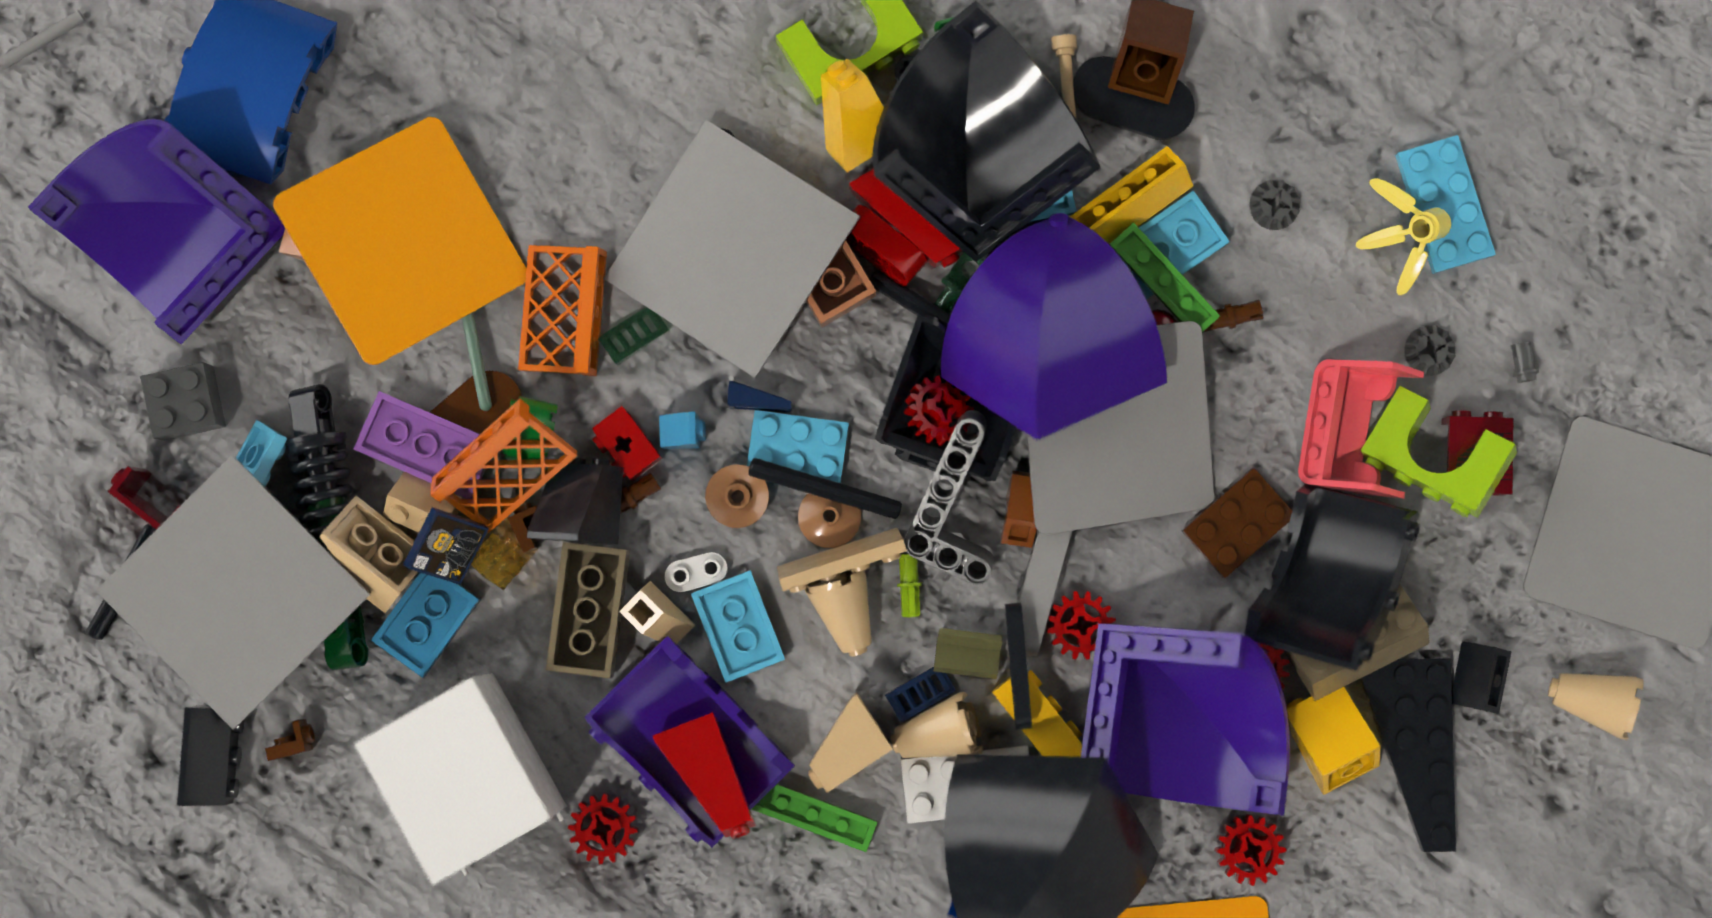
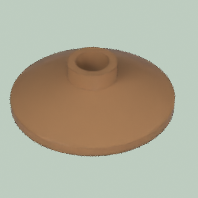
M739 464L726 466L717 471L707 485L705 493L707 508L715 520L727 527L743 528L757 522L767 509L769 502L768 486L764 480L749 476L748 466ZM736 490H740L744 494V499L739 503L732 499V494Z
M807 494L799 507L798 522L802 533L810 542L823 548H835L848 543L856 535L861 523V510ZM827 510L834 511L836 514L835 520L832 522L825 521L823 518L824 512Z

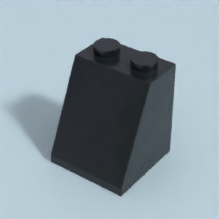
M574 458L545 484L527 531V538L618 544L624 467L611 466V460L592 459L591 464H586V459Z

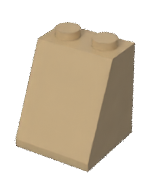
M857 692L850 697L810 761L809 766L811 770H809L808 775L818 790L824 787L828 793L893 750L891 743Z

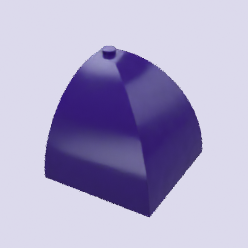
M158 119L141 120L131 123L93 144L64 168L28 206L34 214L64 235L116 279L156 317L155 324L181 345L283 236L285 230L280 218L173 126L168 122Z
M1064 213L1053 214L1048 219L1021 230L997 247L974 272L956 302L945 332L941 356V377L1036 440L1167 383L1166 362L1160 334L1149 304L1133 274L1115 250L1102 237Z
M1098 623L1081 757H1106L1126 794L1284 816L1290 767V736L1285 699L1277 673L1264 650L1250 637L1240 633Z

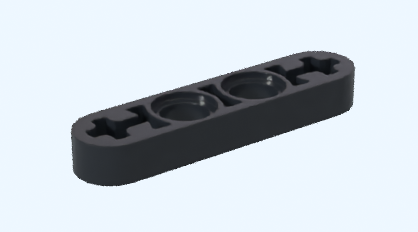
M1021 602L1006 603L1005 617L1015 729H1032Z

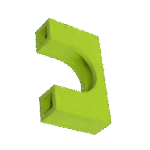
M860 0L872 18L877 30L876 40L870 50L864 55L850 60L865 75L875 69L880 72L894 63L893 58L902 52L908 55L920 47L921 44L919 42L923 38V31L903 0ZM802 19L777 34L776 42L817 106L822 103L821 75L827 72L831 64L841 59L834 58L821 49Z
M1399 386L1361 449L1362 455L1366 459L1365 464L1375 467L1380 472L1385 469L1395 474L1393 479L1404 486L1410 487L1411 484H1414L1423 489L1421 493L1435 502H1439L1442 499L1452 504L1450 509L1463 517H1468L1471 514L1478 518L1517 454L1516 445L1486 429L1468 460L1459 468L1446 473H1433L1424 470L1411 458V444L1430 412L1431 406L1428 399Z

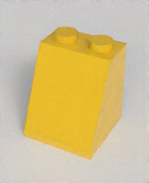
M849 59L831 64L827 72L821 75L826 150L848 173L873 157L875 133L884 107L868 77Z
M1344 687L1316 701L1311 696L1305 700L1298 698L1287 705L1289 731L1323 795L1380 766L1381 746Z

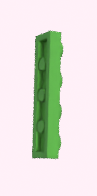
M1134 222L1109 244L1179 322H1196L1203 332L1220 317Z
M776 784L752 808L754 811L864 852L868 850L878 823L874 819L780 784Z

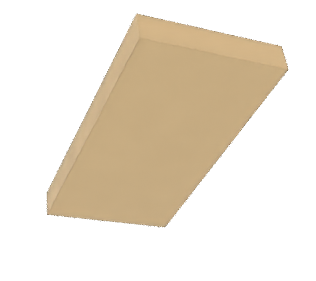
M894 528L777 566L779 581L783 591L790 589L791 593L799 592L808 588V583L821 580L822 583L830 582L839 578V573L847 570L856 573L870 567L869 563L881 559L883 563L897 560L901 557L900 553L906 552V547L898 528Z

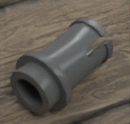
M1530 341L1510 345L1516 373H1513V377H1517L1518 383L1537 380L1536 374L1539 373V369H1535Z

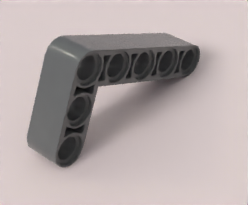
M970 410L963 413L957 422L909 528L904 544L906 552L913 558L971 584L979 585L987 582L991 576L994 565L992 553L986 548L942 529L987 428V421L984 415L979 411ZM965 423H974L978 427L979 432L969 434L964 430L963 425ZM953 451L962 452L966 460L964 462H956L951 458L950 453ZM946 479L952 483L953 488L944 490L938 485V481ZM928 507L936 508L940 512V516L930 517L925 509ZM922 535L927 539L928 543L920 545L914 541L913 536ZM951 548L957 553V556L953 558L946 557L942 553V549ZM974 561L982 562L986 569L983 571L975 570L971 563Z

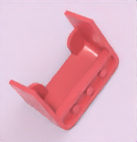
M1326 359L1320 362L1313 375L1298 467L1301 481L1308 485L1345 492L1404 499L1405 492L1380 486V471L1363 462L1364 457L1361 449L1367 440L1373 401L1389 399L1395 391L1397 377L1424 378V372L1388 361Z

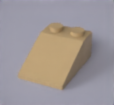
M355 496L319 536L334 558L370 594L367 600L384 613L387 612L419 573L408 569L403 564L414 540L358 496Z

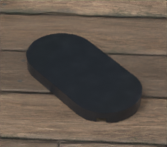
M1100 56L1089 59L1075 73L1073 78L1075 103L1078 109L1091 119L1155 140H1167L1180 135L1187 129L1193 119L1195 103L1192 93L1178 79L1168 105L1108 88L1115 58Z

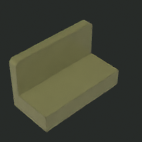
M940 628L936 642L933 671L997 679L1003 636Z

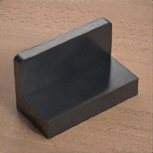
M1463 641L1452 687V704L1499 714L1512 652L1497 647Z

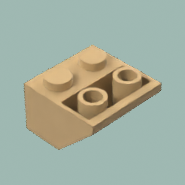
M403 472L387 494L383 517L415 541L432 507L458 515L459 510L445 499L439 503L430 496L431 483Z

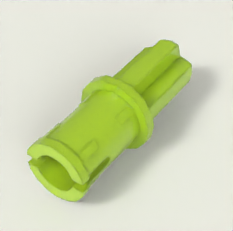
M902 554L899 558L900 583L897 584V587H900L901 615L905 618L918 617L920 615L919 586H922V583H919L918 559L913 558L909 554Z

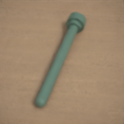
M472 312L462 318L479 407L483 411H488L492 407L474 313Z

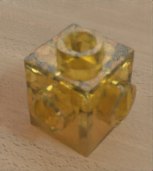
M492 533L479 547L471 565L483 577L504 590L512 579L520 573L528 560L519 552L521 547L509 536H506L503 540L495 533Z

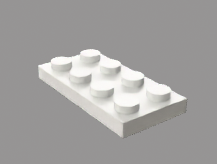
M1028 745L985 749L979 755L1029 756ZM957 756L900 759L908 824L945 820L949 783Z

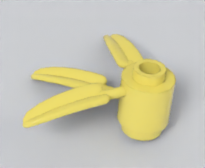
M1374 178L1369 181V184L1377 193L1404 213L1412 212L1415 215L1411 218L1408 229L1403 230L1401 225L1385 228L1364 236L1356 242L1355 246L1362 250L1385 247L1404 242L1406 240L1405 235L1409 234L1419 242V247H1414L1411 250L1398 282L1397 294L1404 295L1415 283L1428 258L1427 252L1424 251L1426 244L1445 237L1451 229V219L1449 214L1441 208L1435 207L1420 211L1414 206L1416 200L1411 195L1387 181Z

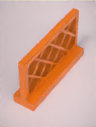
M528 245L519 371L579 374L597 377L605 283L603 278L606 271L607 251L596 246H586V248ZM537 253H548L555 261L543 273L536 267ZM555 254H563V255L558 259ZM572 255H582V266L572 275L563 263ZM560 267L569 279L556 290L546 278ZM544 282L552 294L539 305L533 298L534 289ZM573 283L579 290V299L569 306L560 294ZM557 298L566 310L553 321L544 309ZM541 313L550 325L537 336L531 330V320ZM571 315L576 320L577 327L576 331L567 338L558 325ZM552 330H555L563 342L550 352L541 340ZM538 344L547 357L538 365L528 364L529 351ZM567 346L574 353L573 367L562 366L555 358ZM550 361H552L555 366H549L547 364Z
M519 399L432 477L430 496L439 503L445 499L471 520L484 524L489 528L488 533H490L577 456V450L529 412L530 406ZM530 425L540 433V440H521L520 433ZM517 448L518 460H499L498 453L502 449ZM521 448H540L541 459L522 460ZM544 448H559L565 454L559 459H545ZM541 467V475L538 478L523 479L522 468ZM481 468H495V479L477 480L476 472ZM499 468H518L519 479H500ZM496 487V498H478L477 488ZM500 487H519V494L515 498H501ZM459 488H473L474 499H460L454 492ZM497 506V514L488 520L479 513L478 507Z

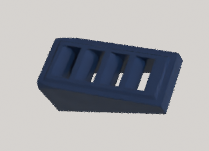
M729 381L727 405L730 409L775 412L792 411V402L788 401V399L735 381Z
M934 667L885 694L900 723L956 691L946 673L934 672ZM936 674L945 690L938 692L930 676ZM923 680H925L933 694L929 699L919 684ZM913 686L922 701L918 705H916L908 691ZM903 693L911 709L905 711L897 695Z

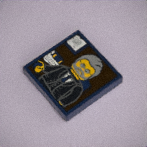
M432 507L403 564L408 569L461 585L489 528L479 522Z

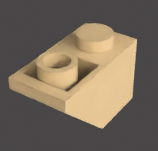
M651 581L619 611L639 632L659 642L668 635L677 644L695 626Z

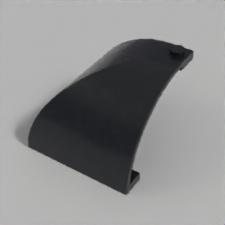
M977 0L941 28L907 66L884 106L873 144V169L875 177L975 262L979 261L1101 168L1086 135L1052 83L1016 39Z
M957 755L946 801L944 846L948 884L958 918H1117L1138 896L1151 875L1159 854L1106 757Z

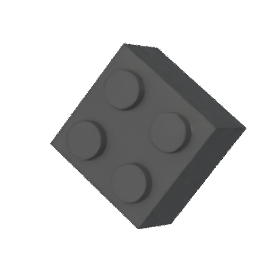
M200 362L140 376L154 439L167 441L226 427L214 367L212 365Z

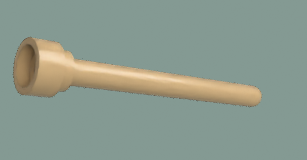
M1073 34L1057 35L1051 38L1052 51L1059 58L1062 99L1076 119L1072 56L1075 55L1074 50L1077 49V38Z

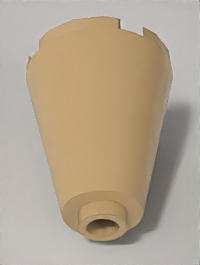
M847 570L839 573L840 577L833 581L822 583L821 580L808 583L809 587L804 589L805 593L841 652L849 653V656H858L867 652V646L872 643L866 570L856 573Z
M1560 673L1558 679H1551L1547 696L1553 697V705L1619 739L1628 740V733H1631L1641 702V699L1635 695L1637 689L1643 690L1644 681L1642 678L1634 676Z
M966 692L957 693L896 726L895 734L891 735V744L894 752L900 753L903 758L953 757L957 755L982 754L983 745L977 746L976 738L982 735L972 701L967 703L964 701L968 694Z

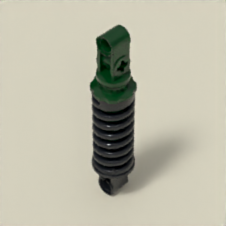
M318 384L295 389L290 392L288 404L291 410L294 437L286 440L285 446L288 450L289 462L301 460L290 469L293 476L303 478L296 481L293 485V490L296 493L305 494V496L297 499L295 503L297 509L306 511L305 514L298 518V521L303 527L309 528L307 531L331 554L319 536L349 504L350 501H344V495L352 493L353 488L350 484L337 485L336 479L348 477L350 469L347 467L335 468L334 462L346 460L348 453L346 451H332V448L337 446V450L346 449L345 441L347 435L346 432L335 431L331 393L325 385ZM361 605L324 640L325 661L332 670L361 667L368 661L369 651L365 640ZM349 619L355 620L354 622L348 623Z

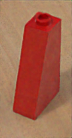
M874 169L849 183L851 193L868 209L919 248L925 255L927 262L934 268L941 264L946 268L960 259L958 254L962 250L875 177Z
M709 713L653 735L656 745L726 838L731 836L732 839H736L750 833L749 828L755 827L756 824L714 713Z

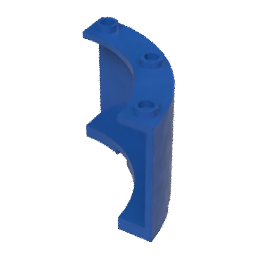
M215 0L213 8L203 22L192 46L187 47L183 53L182 65L184 66L176 86L169 115L164 121L173 126L218 166L271 185L285 168L288 147L292 132L287 131L292 112L299 114L308 92V86H306L305 82L310 72L317 74L326 58L334 50L337 22L275 0Z

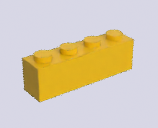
M1166 146L1070 217L1092 229L1110 244L1133 222L1137 227L1191 189L1193 183L1185 163Z
M1030 669L1028 671L1032 729H1022L1023 733L1041 756L1081 757L1082 743L1078 738L1083 734L1071 720L1066 723L1058 713L1063 709L1052 695H1049L1047 698L1039 689L1043 684ZM1010 676L991 692L1014 720Z

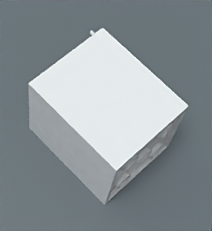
M493 673L469 678L354 744L432 886L459 870H462L464 876L468 875L466 866L541 825L554 815L558 817L560 822L564 820L560 811L566 808L567 805Z

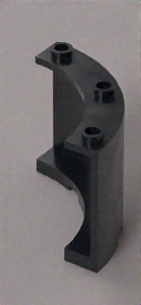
M1308 484L1302 486L1296 491L1287 530L1288 533L1293 534L1287 552L1280 551L1271 573L1274 582L1271 589L1264 588L1256 601L1248 608L1244 635L1257 643L1357 671L1364 661L1369 662L1371 660L1374 644L1380 635L1389 611L1394 612L1399 602L1397 590L1407 561L1411 541L1415 542L1417 540L1420 530V523L1416 522L1418 511Z

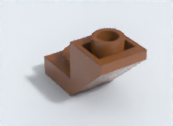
M1012 470L1006 495L1007 511L1001 532V544L1032 548L1037 529L1034 522L1030 473Z

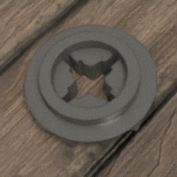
M1268 180L1260 184L1253 191L1249 202L1250 213L1253 219L1263 228L1269 230L1284 229L1292 224L1300 212V198L1295 192V188L1283 180ZM1280 193L1279 203L1287 208H1279L1272 217V207L1265 201L1273 200Z
M1437 325L1422 326L1414 330L1407 338L1404 347L1405 358L1411 368L1423 371L1424 375H1438L1450 368L1456 357V343L1452 340L1448 331L1439 328ZM1427 341H1430L1432 346H1442L1438 352L1434 353L1435 359H1432L1430 354L1419 355L1418 353L1427 347Z

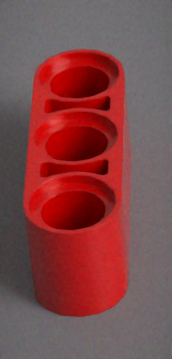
M857 205L852 211L861 217L846 238L848 245L895 283L906 286L926 265L927 259L919 248L870 209L863 205Z

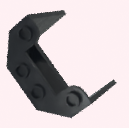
M917 315L885 404L875 439L881 444L896 448L895 455L901 460L936 471L949 441L947 440L942 446H939L936 438L927 443V435L924 433L917 437L915 433L918 428L916 425L908 426L907 423L912 419V416L904 414V410L909 406L905 399L910 395L911 389L916 384H920L924 378L932 381L936 376H940L941 383L946 382L941 377L942 346L946 328L942 325V321L934 316ZM963 391L960 392L962 396L967 395ZM929 394L923 396L921 402H925ZM970 397L966 402V406L974 407L975 411H979L984 415L987 421V428L964 481H969L971 475L986 481H996L1007 457L1016 426ZM956 419L952 420V422L949 424V427L955 425ZM974 423L967 427V433L969 434L979 432L978 427ZM953 451L950 453L951 458L956 462H964L966 460L962 452Z

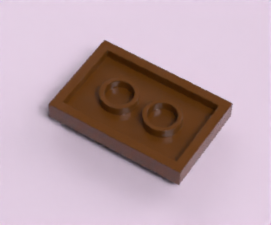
M1252 468L1189 523L1182 532L1224 579L1290 522L1292 510L1257 470Z

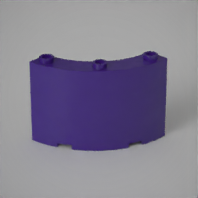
M667 635L584 718L592 727L588 731L590 735L600 745H603L605 742L609 744L641 774L638 779L648 790L652 791L655 788L688 825L685 828L688 835L697 843L703 840L710 847H713L724 835L656 745L653 735L713 712L719 722L750 810L795 765L776 743L757 727L758 724L706 671L703 672L694 663V660Z

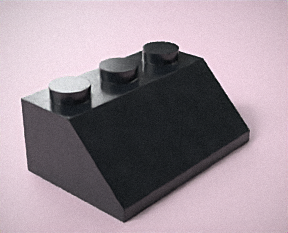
M209 705L184 707L177 806H224L233 803L234 798H237L239 779H235L236 766L240 765L242 758V748L238 746L239 734L243 732L244 720L233 730Z

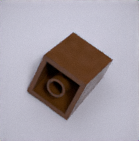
M1131 0L1108 88L1169 105L1186 57L1194 11L1157 0Z

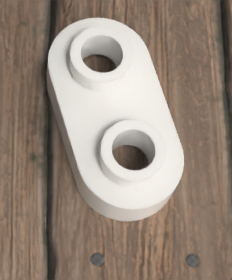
M713 552L672 562L667 567L665 582L670 589L676 592H686L721 582L726 577L728 565L721 555ZM709 562H714L717 565V571L712 575L708 574L705 570ZM678 570H683L686 573V579L681 583L675 580V573Z

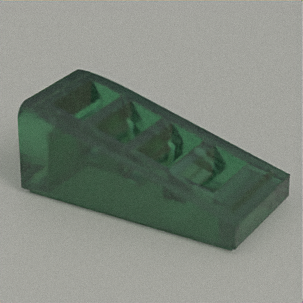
M646 307L607 331L598 340L614 363L619 366L670 330L657 313ZM646 316H649L657 328L653 333L643 320ZM638 323L646 337L641 339L633 325ZM626 330L636 342L632 346H630L622 334ZM616 337L625 349L621 353L611 341Z

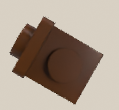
M531 502L519 506L514 511L515 515L508 517L520 547L525 554L539 549L536 541L540 539L527 538L530 524L526 520L534 516L537 505L532 507Z
M306 719L292 721L296 740L294 741L293 735L275 739V746L265 748L268 761L313 750L312 743L315 742V734L311 724L307 725Z

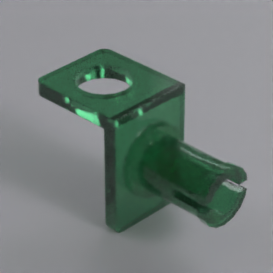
M965 252L951 271L941 280L946 287L934 303L947 313H950L955 307L959 296L970 278L965 277L963 274L962 266L966 261L974 260ZM981 258L976 263L980 266L984 262V259Z

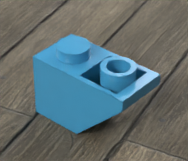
M696 412L659 415L661 449L701 448L700 441H706V424Z

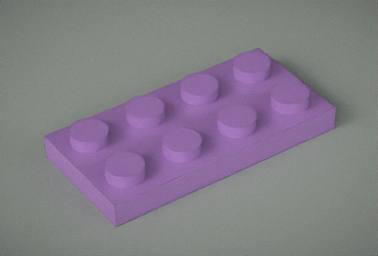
M379 391L353 450L431 483L432 477L480 434ZM481 468L476 472L477 480L482 479L486 468ZM459 488L454 492L466 499H473V488Z

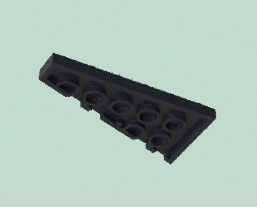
M1451 658L1398 659L1360 678L1363 684L1362 688L1366 698H1368L1374 715L1373 719L1390 766H1392L1397 779L1396 783L1409 812L1408 816L1420 850L1423 852H1456Z

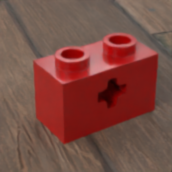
M623 406L591 428L596 434L592 440L603 454L609 451L615 459L611 465L624 467L623 478L627 476L630 480L634 481L663 459ZM621 438H624L626 441L632 440L629 444L630 452L626 453L623 450L618 452L621 446L619 443Z

